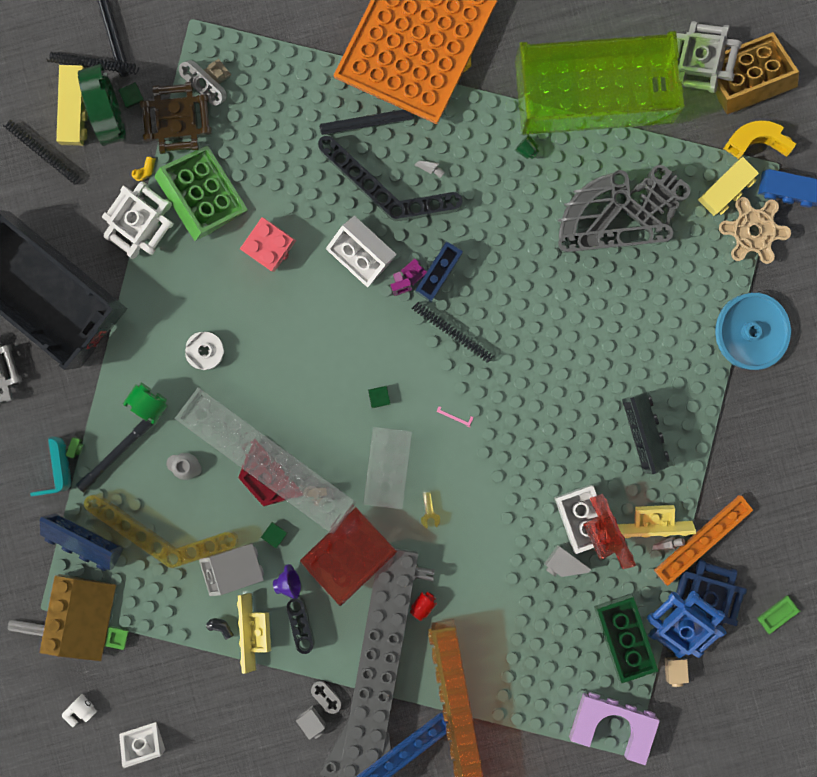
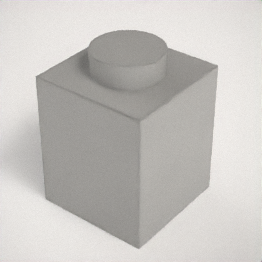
M313 706L296 719V722L309 740L313 737L317 739L325 732L326 724Z

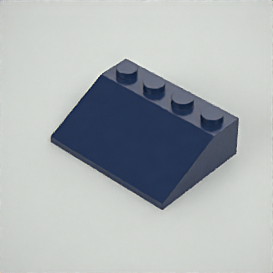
M56 513L40 518V535L45 537L44 540L52 545L56 543L61 545L63 551L70 554L74 552L80 555L79 558L85 562L92 561L97 564V568L103 571L114 568L124 549Z

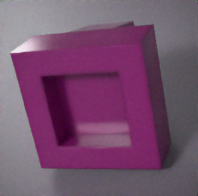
M413 259L400 271L406 278H409L413 286L427 273L416 259Z
M400 272L393 274L395 283L390 285L394 296L412 290L409 278L403 280Z

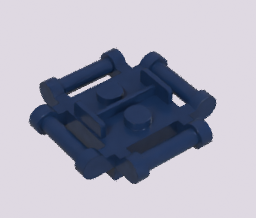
M699 559L695 574L684 571L680 575L681 578L676 593L683 599L688 578L693 579L689 594L692 591L697 592L701 599L716 610H721L725 613V617L718 625L723 626V623L737 626L739 621L737 618L742 600L748 589L734 585L737 577L736 569H725ZM708 571L728 577L727 583L705 577L703 572ZM736 592L730 617H727L733 594ZM700 608L702 611L706 613L707 618L711 619L713 617L705 610Z

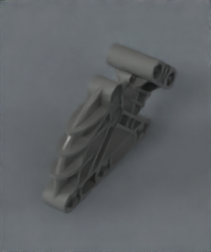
M664 165L655 166L648 173L647 178L634 186V189L631 191L628 174L623 170H617L614 173L600 176L580 190H574L573 192L576 194L571 201L564 203V206L567 207L562 219H558V222H561L558 247L562 252L568 253L667 242L673 236V230L669 226L670 220L674 217L679 203L689 197L690 187L683 180H677V175L672 176V171ZM656 172H659L658 175L661 174V178H660V179H657L658 176L655 177L654 174H655ZM616 175L623 176L624 183L621 185L616 184L614 177ZM644 189L648 193L646 196L644 194L640 195V198L644 201L641 206L630 195ZM678 189H679V192L682 191V195H681L680 197H679V194H678V195L676 194V191H677ZM611 191V198L594 200L598 196ZM618 194H623L626 197L624 204H619L616 201ZM610 202L601 214L581 216L588 204ZM663 206L669 209L665 224L652 215L656 211L662 215L664 213L661 209ZM621 210L641 225V227L605 230ZM596 219L586 232L576 233L579 220ZM662 228H664L665 232H668L665 239H663L662 235H658L653 240L654 233L662 231ZM645 230L649 233L647 241L623 243L619 238L621 232ZM613 233H616L615 240L608 241L607 245H605L604 241L600 240L604 234H606L607 238L614 237ZM574 237H578L577 245L579 248H575L576 244H571L569 248L566 249L565 245H562L561 243L565 241V238H568V241L572 242L575 241Z

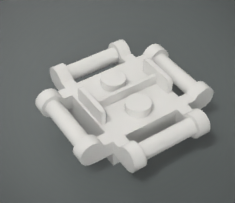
M144 181L140 182L133 192L123 185L120 189L121 193L108 212H104L102 218L110 225L104 233V238L118 245L127 252V256L131 259L138 256L140 248L153 255L156 251L155 247L166 231L174 225L172 221L163 216L171 208L172 203L167 199L164 200L148 188V184ZM145 194L159 205L157 210L140 198L141 195ZM116 231L120 232L127 239L133 242L132 246H130L124 240L116 235ZM147 239H151L149 244L145 243Z

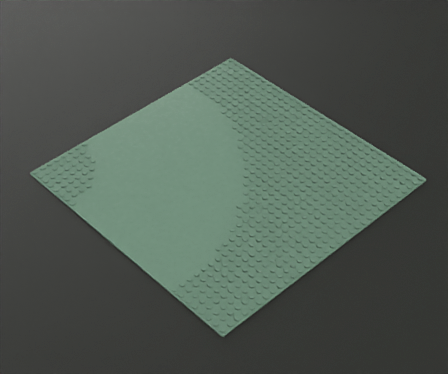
M191 19L188 24L173 85H182L187 82L180 75L179 66L188 60L194 61L204 70L219 58L230 72L231 76L219 84L226 91V100L219 105H212L210 102H207L209 125L212 127V134L199 136L198 142L199 149L208 145L248 210L211 234L194 241L174 207L171 206L163 216L172 221L174 225L166 231L157 244L154 254L150 255L140 248L136 258L131 259L129 257L118 300L128 309L110 331L82 442L83 449L77 461L64 513V518L124 549L114 568L103 571L96 567V563L92 561L85 562L79 558L80 555L74 552L72 554L67 553L61 549V545L56 544L41 609L48 611L55 575L62 574L116 584L108 627L122 628L132 633L241 660L237 601L238 595L252 593L253 612H269L271 651L255 652L256 664L355 688L375 577L373 570L357 568L358 556L376 559V557L378 558L380 545L416 551L418 552L416 564L418 567L435 569L434 575H431L434 576L433 582L417 578L413 580L393 698L572 742L569 735L583 693L589 694V692L600 695V699L607 700V698L617 700L618 704L622 706L630 704L637 707V711L644 713V710H648L657 672L621 684L618 680L594 606L631 594L635 599L658 668L663 644L649 637L650 631L655 626L647 620V616L651 612L654 613L668 600V596L672 592L677 591L680 576L668 586L664 584L654 569L677 549L653 550V545L671 537L676 539L684 538L686 542L690 534L687 536L670 535L667 537L650 536L645 538L640 536L623 538L618 537L615 526L616 524L635 523V507L674 505L675 522L694 521L732 365L723 356L717 345L715 335L716 322L721 310L731 299L749 293L758 258V253L750 251L743 260L735 261L731 256V252L737 243L735 237L723 235L719 231L721 222L736 221L738 219L739 212L735 206L736 201L732 199L727 204L729 208L722 215L718 213L713 216L698 199L739 159L726 150L458 84L438 125L414 114V119L321 135L319 127L321 123L402 109L335 79L333 75L343 57L341 55ZM200 78L199 83L203 88H205L206 81L205 79ZM193 88L194 96L201 95L195 88ZM186 92L171 93L170 99L187 97ZM197 103L196 114L199 129L202 128L200 104ZM528 134L539 146L537 148L539 153L533 159L530 157L526 159L514 151ZM323 136L332 137L399 201L457 192L462 197V206L456 212L398 222L393 221L321 154L318 141ZM191 138L166 141V144L189 142ZM158 142L155 154L156 161L153 174L149 178L148 188L164 200H168L155 179V174L160 167L194 151L187 149L160 154ZM330 143L323 144L324 149L328 148L332 152V154L334 153V151L331 149ZM339 155L336 158V162L338 163H344L346 161V157L344 155ZM742 155L740 158L744 157L759 174L755 177L757 181L749 188L745 186L741 190L743 194L740 197H746L750 201L751 207L758 210L763 208L768 199L764 198V195L758 194L762 172L768 169L779 171L780 166L778 163ZM419 160L440 163L438 167L445 174L439 178L435 173L430 174L415 166V164ZM664 165L672 171V176L677 175V180H683L690 187L689 197L679 203L674 217L670 220L669 226L673 230V236L667 242L568 253L562 252L558 247L561 222H558V219H562L567 207L564 206V203L571 201L576 194L573 192L574 190H580L600 176L614 173L617 170H623L628 174L631 191L634 189V186L647 178L648 173L655 166ZM353 168L350 171V175L354 177L360 174L358 168ZM656 172V173L654 174L655 177L658 176L657 179H660V178H661V174L658 175L659 172ZM616 175L614 177L615 183L618 185L623 184L624 177ZM367 181L363 187L366 190H371L374 187V183ZM642 189L630 196L642 206L644 201L640 198V195L644 194L646 196L648 192ZM678 189V190L676 191V194H677V195L679 194V197H680V196L682 195V191L679 192V189ZM611 191L598 196L594 200L611 198ZM381 194L377 200L380 203H385L388 200V196ZM618 194L616 201L619 204H624L626 197L623 194ZM145 195L144 201L157 210L159 205ZM451 198V202L445 203V199H442L443 208H446V204L452 203L453 206H456V203L459 202L455 201L454 198ZM432 201L429 206L431 209L436 210L440 207V204L437 201ZM610 202L588 204L581 216L601 214ZM413 204L410 210L413 213H418L421 211V207L418 204ZM663 206L661 208L664 211L662 215L657 211L652 215L665 224L669 209ZM395 207L391 213L394 216H400L402 210L399 207ZM621 210L605 230L641 227V225ZM353 216L357 217L397 254L369 287H366L326 250V247L342 225ZM261 217L266 218L297 240L288 252L289 256L287 259L281 262L275 272L270 271L240 249ZM596 219L579 220L576 233L586 232ZM750 227L751 235L757 236L759 234L758 227ZM662 228V231L654 233L653 240L658 235H662L663 239H665L668 232H665L664 228ZM645 230L621 232L619 238L623 243L641 242L648 240L649 233ZM613 233L614 237L607 238L606 234H604L600 240L604 241L605 245H607L608 241L615 240L616 233ZM574 237L575 241L569 242L568 238H565V241L561 243L562 245H565L566 249H568L571 244H576L575 248H579L577 245L578 237ZM147 239L145 243L149 244L151 239ZM446 241L463 251L432 303L415 293L422 279L414 286L411 284V291L394 296L390 285L395 283L393 274L400 272L413 259H416L428 271ZM401 273V276H402L403 280H404V279H407V278ZM417 302H419V305L422 304L421 309L426 306L425 310L429 308L428 312L432 310L431 315L435 313L434 317L438 315V318L441 317L440 322L444 319V323L448 322L447 325L451 324L450 328L454 326L453 330L457 328V331L460 330L459 335L463 333V336L466 335V338H470L469 341L472 339V343L476 342V344H479L478 348L482 346V349L485 348L488 354L491 353V356L494 355L495 357L486 363V360L483 361L484 356L480 359V355L477 356V353L473 354L474 350L470 352L471 348L467 350V347L464 348V344L461 345V342L458 343V340H454L455 337L452 339V335L448 336V334H445V331L442 332V329L436 328V324L433 325V322H429L430 320L426 321L427 317L423 319V316L417 314V311L414 312L412 307ZM195 333H213L222 341L225 352L222 361L215 368L201 370L193 367L187 361L185 355L186 343ZM202 346L200 348V355H208L209 347ZM142 382L151 388L150 392L154 395L159 393L167 399L166 404L168 407L158 422L142 437L138 438L83 493L76 484L87 473L91 472L143 420L130 411L132 406L129 404L127 407L123 405L124 400L135 384L140 385ZM387 386L391 405L372 408L368 389ZM645 392L652 398L653 406L651 409L653 414L657 415L659 425L656 426L658 432H661L663 435L664 443L662 446L664 451L668 452L670 462H667L669 467L653 475L643 473L622 402L623 398ZM438 407H441V411L446 412L466 422H469L470 417H473V420L470 424L471 427H467L468 425H465L439 412H436ZM254 439H257L303 491V496L263 507L239 480L238 476L244 466V461L249 454ZM181 453H190L197 458L202 471L190 480H181L174 476L173 472L167 468L166 464L169 457ZM593 485L613 541L576 554L573 552L554 497ZM328 487V495L323 496V505L314 506V497H308L307 489ZM271 522H274L288 532L277 548H274L260 538ZM246 544H253V547L255 546L258 552V564L263 568L264 576L262 577L264 581L223 595L210 596L199 559ZM558 545L591 570L589 573L564 577L557 574L555 577L546 571L548 567L544 563ZM287 564H291L294 567L301 581L299 597L305 602L314 637V647L308 654H301L296 649L286 609L287 603L291 598L282 593L277 594L273 588L274 579H277L284 572V567ZM428 591L436 597L437 605L427 618L420 621L409 611L421 592L426 594ZM294 601L291 603V608L294 611H299L301 605L299 602ZM672 607L659 618L661 621L671 614ZM303 613L299 616H293V618L298 617V623L296 627H300L301 634L298 635V637L304 634L303 627L305 623H301L300 616L303 615ZM212 618L223 619L228 623L234 636L225 640L221 631H209L206 628V623ZM303 639L300 641V645L302 648L307 649L310 647V642L307 639ZM610 715L603 718L596 726L590 747L624 755L631 734L629 721L618 715Z

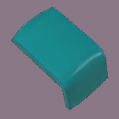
M57 436L48 438L55 489L31 492V496L63 492L70 488L71 476L68 456H66L67 448L62 438Z

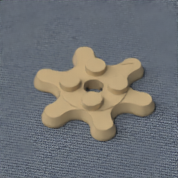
M740 197L735 203L739 212L738 219L736 221L721 222L719 231L723 235L735 237L737 243L731 252V256L735 261L743 260L748 252L754 251L758 253L763 263L769 264L775 257L771 249L772 242L776 239L787 240L791 236V230L787 226L775 224L773 217L779 209V205L775 200H768L763 208L756 210L751 207L750 201L746 197ZM751 226L758 227L759 234L757 236L751 235L749 231Z

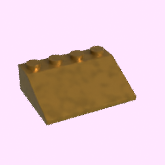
M774 32L741 45V49H738L734 66L733 81H727L718 78L716 95L728 115L798 87L799 71ZM731 49L725 51V58L721 71H726L727 62Z
M62 574L55 575L39 653L58 657L102 661L116 584Z

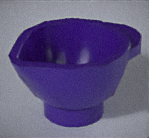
M287 564L284 567V572L277 579H274L273 588L277 594L282 593L285 596L296 599L301 592V581L294 567L291 564Z

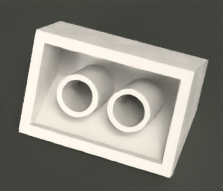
M355 216L342 225L326 247V250L366 287H369L397 255Z

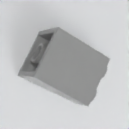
M246 544L199 559L210 596L223 595L264 581L262 577L264 576L263 568L258 564V552L256 547H253V544Z

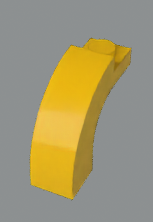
M754 121L741 126L735 131L723 149L740 159L750 145L763 143L787 157L794 149L796 143L790 137L781 134L784 129L783 126L770 121Z

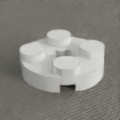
M198 332L188 339L185 355L187 361L193 367L209 370L220 364L225 351L222 341L215 334ZM202 346L209 347L208 355H200V348Z

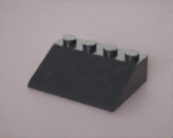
M645 392L623 398V406L643 473L653 475L669 467L667 462H670L668 452L664 451L662 446L664 438L662 433L658 432L656 426L659 425L657 415L653 414L651 409L653 406L651 396Z

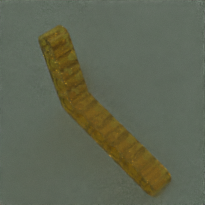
M99 494L90 495L84 501V507L88 512L169 568H175L229 550L238 543L237 534L234 531H226L176 548ZM91 500H97L96 504L98 506L92 507L93 502ZM108 509L114 511L113 519H109L106 516ZM124 520L130 523L129 530L123 529L122 522ZM140 531H143L146 534L145 541H140L138 539V533ZM227 535L229 538H233V541L230 542L231 545L228 542L220 545L219 541L226 539ZM207 541H212L215 544L214 551L206 549ZM155 542L162 545L161 552L154 550L153 545ZM189 547H193L196 550L197 554L195 557L188 555L187 550ZM171 553L177 555V563H172L169 560Z

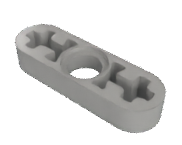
M188 60L180 64V75L187 82H192L193 88L201 95H208L209 102L212 105H219L226 100L227 94L224 88L197 63ZM200 78L205 79V81H206V87H205V88H203V87L200 85V83H199V79H200Z

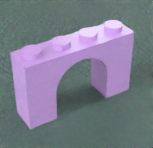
M589 692V694L583 693L569 735L570 740L590 747L596 726L603 718L610 715L622 716L629 721L631 727V734L624 756L627 760L646 765L660 721L655 716V713L644 710V713L637 711V707L626 704V706L619 705L617 700L607 698V700L600 699V695Z

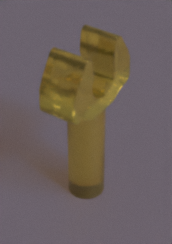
M423 493L426 513L421 517V523L427 529L428 518H433L435 520V527H438L440 515H436L433 512L431 493Z

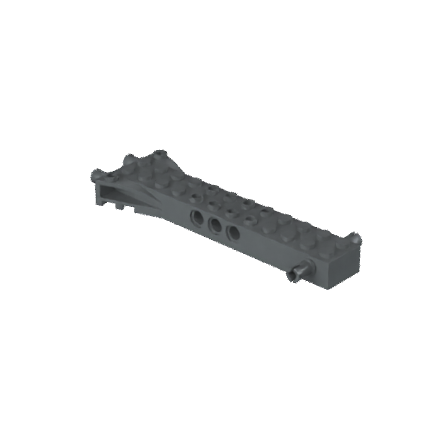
M380 545L378 558L372 559L358 556L357 568L373 570V573H375L350 717L321 768L319 774L321 776L356 777L391 750L388 721L413 580L417 578L433 582L434 576L431 575L435 573V569L422 568L416 565L418 552Z

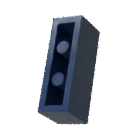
M446 241L415 290V293L432 303L463 251Z

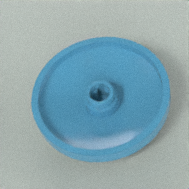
M762 293L742 294L731 299L721 310L715 328L716 341L723 356L733 365L747 370L764 369L775 364L786 352L791 337V325L785 309L774 298Z

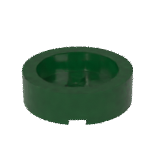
M99 64L78 70V81L94 132L100 144L107 146L126 140V130L124 123L121 122L122 114L107 72L102 73L104 66Z

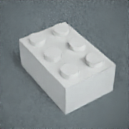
M593 485L554 497L574 553L577 554L613 541Z

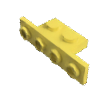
M674 505L635 507V523L616 524L615 526L618 537L623 538L640 536L645 538L650 536L667 537L670 535L687 536L689 534H696L693 521L675 522Z
M252 593L238 595L237 601L242 673L256 670L255 652L271 651L269 612H253Z

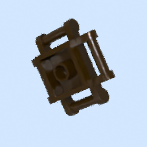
M192 82L159 87V85L153 86L154 101L140 102L145 132L143 134V141L159 140L160 154L177 150H199V136L212 134V127L209 125L208 95L194 96ZM187 93V97L161 100L162 94ZM197 103L200 104L202 128L199 129L196 114ZM155 108L158 133H152L150 109ZM191 138L189 142L166 144V141Z

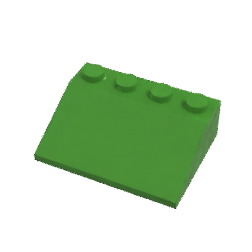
M208 145L160 167L154 176L194 241L211 234L248 210Z

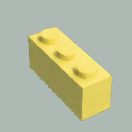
M742 157L698 201L713 216L718 213L722 215L729 208L727 204L732 199L736 201L743 194L741 190L745 186L749 188L757 181L755 177L759 173Z

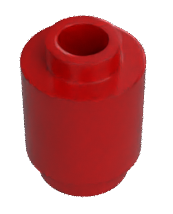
M428 591L426 594L421 592L412 604V609L409 612L415 618L422 621L428 617L437 605L436 597Z

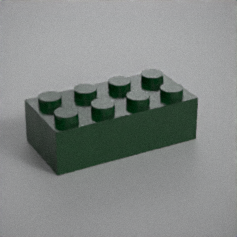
M629 594L594 606L618 680L621 684L658 672L634 597Z

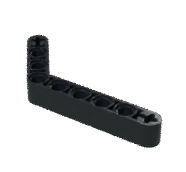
M323 136L318 141L321 154L393 221L398 222L456 212L462 206V197L457 192L399 201L332 137ZM324 143H330L331 149L334 151L333 154L328 148L324 149ZM344 155L346 161L344 163L336 162L337 156ZM353 168L360 170V174L356 177L350 175V171ZM365 182H373L374 187L371 190H366L363 187ZM381 194L387 195V202L380 203L377 200L378 196ZM451 198H454L455 201H459L456 203V206H453L452 203H448L451 202ZM442 199H445V203H448L446 204V208H443ZM432 201H437L440 207L433 210L429 204ZM413 204H418L421 207V211L413 213L410 207ZM399 207L402 210V214L394 216L391 213L392 209Z

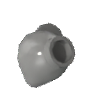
M190 453L172 455L167 460V468L173 472L174 476L181 480H190L202 471L197 458Z

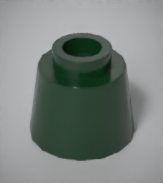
M528 134L514 151L526 159L529 157L533 159L539 153L537 149L539 146Z

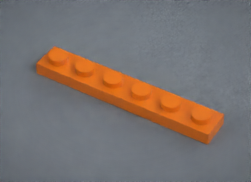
M738 495L696 534L688 539L684 546H680L654 571L664 584L668 586L748 516L753 509L741 495Z

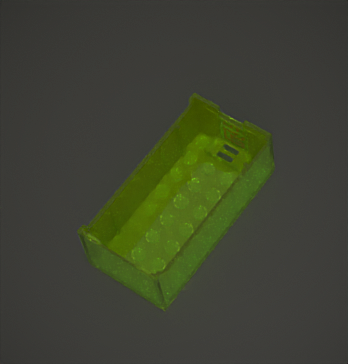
M669 31L665 35L541 44L520 42L515 58L521 134L674 124L684 109L682 81L679 79L677 60L679 52L676 31ZM657 77L658 92H654L652 78ZM660 77H665L666 91H662Z

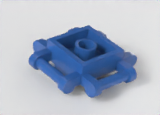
M692 591L685 601L681 599L679 594L672 592L668 596V600L654 613L651 612L647 616V620L655 626L650 631L649 637L659 641L673 651L674 655L679 659L685 654L689 656L691 653L700 658L710 645L726 634V630L721 625H718L725 617V613L721 610H716L701 599L695 591ZM674 604L678 606L666 619H664L663 621L659 619ZM700 608L705 610L713 617L711 619L707 618L706 613L702 611Z

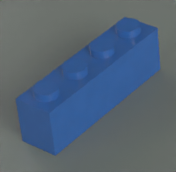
M768 169L762 172L758 194L764 195V198L768 200H776L778 198L783 199V203L794 204V202L801 203L800 206L811 208L812 206H817V179Z

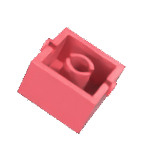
M261 217L240 249L270 271L275 272L281 262L287 259L289 256L288 252L297 240L266 218Z

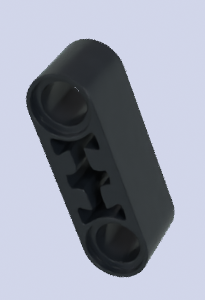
M301 597L291 598L287 603L286 609L296 649L301 654H308L314 647V637L306 605ZM292 602H299L301 609L294 611L291 608ZM303 613V615L300 616L301 623H305L303 627L304 634L298 637V635L301 634L300 627H296L298 623V617L293 618V616H299ZM307 639L310 642V647L307 649L302 648L300 641Z

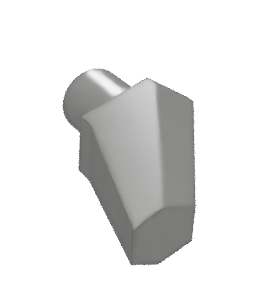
M419 160L415 164V166L430 174L435 173L439 178L445 174L438 167L440 163Z
M671 537L654 544L653 550L677 549L678 546L685 545L684 538L676 539Z

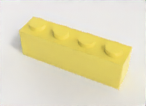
M59 65L56 141L60 145L84 146V140L87 139V130L84 129V123L88 119V113L85 110L78 81V70L85 69L83 66Z

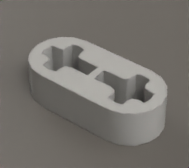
M318 680L314 682L311 688L313 697L328 713H337L341 708L339 696L325 681ZM317 685L319 687H321L322 685L325 687L323 689V692L326 694L325 697L321 692H319L318 694L316 693ZM327 698H329L332 702L336 700L337 708H329V701L327 700Z

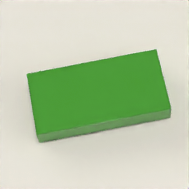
M786 595L757 617V620L770 635L800 611L790 597Z

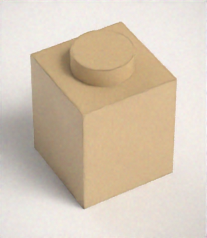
M677 657L665 658L666 681L672 684L673 687L684 686L683 683H689L687 659L685 657L680 659Z

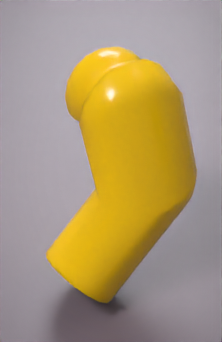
M146 157L144 167L134 169L132 177L136 181H143L153 174L156 159Z

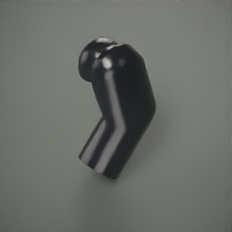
M212 618L206 623V628L209 631H221L225 640L234 636L228 623L223 619Z

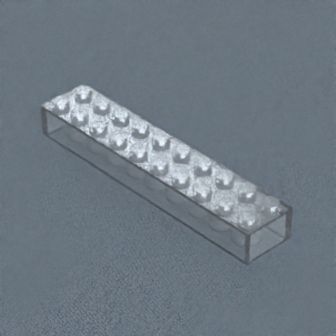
M200 388L195 390L175 417L178 422L332 534L336 532L356 504L350 497Z

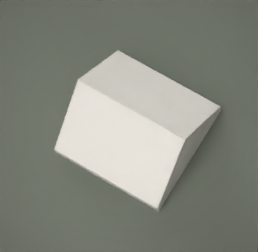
M156 722L119 734L123 768L160 757L165 751Z

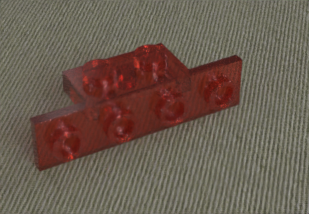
M603 494L591 497L590 501L598 516L583 525L599 559H604L615 553L622 569L635 567L634 557L627 547L625 537L619 530L616 518L612 515L608 501L604 498Z

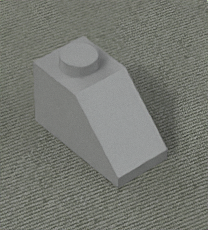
M558 545L544 563L548 567L546 571L555 577L557 574L564 577L589 573L591 570Z

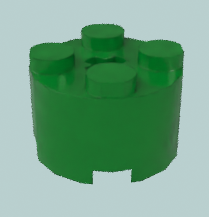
M142 382L140 385L135 384L124 400L123 405L127 407L129 404L132 406L130 411L146 421L149 418L152 419L151 423L155 425L168 407L166 404L167 399L159 393L157 395L151 393V388Z

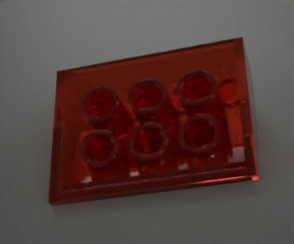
M355 507L300 562L336 603L342 606L397 551L368 517Z

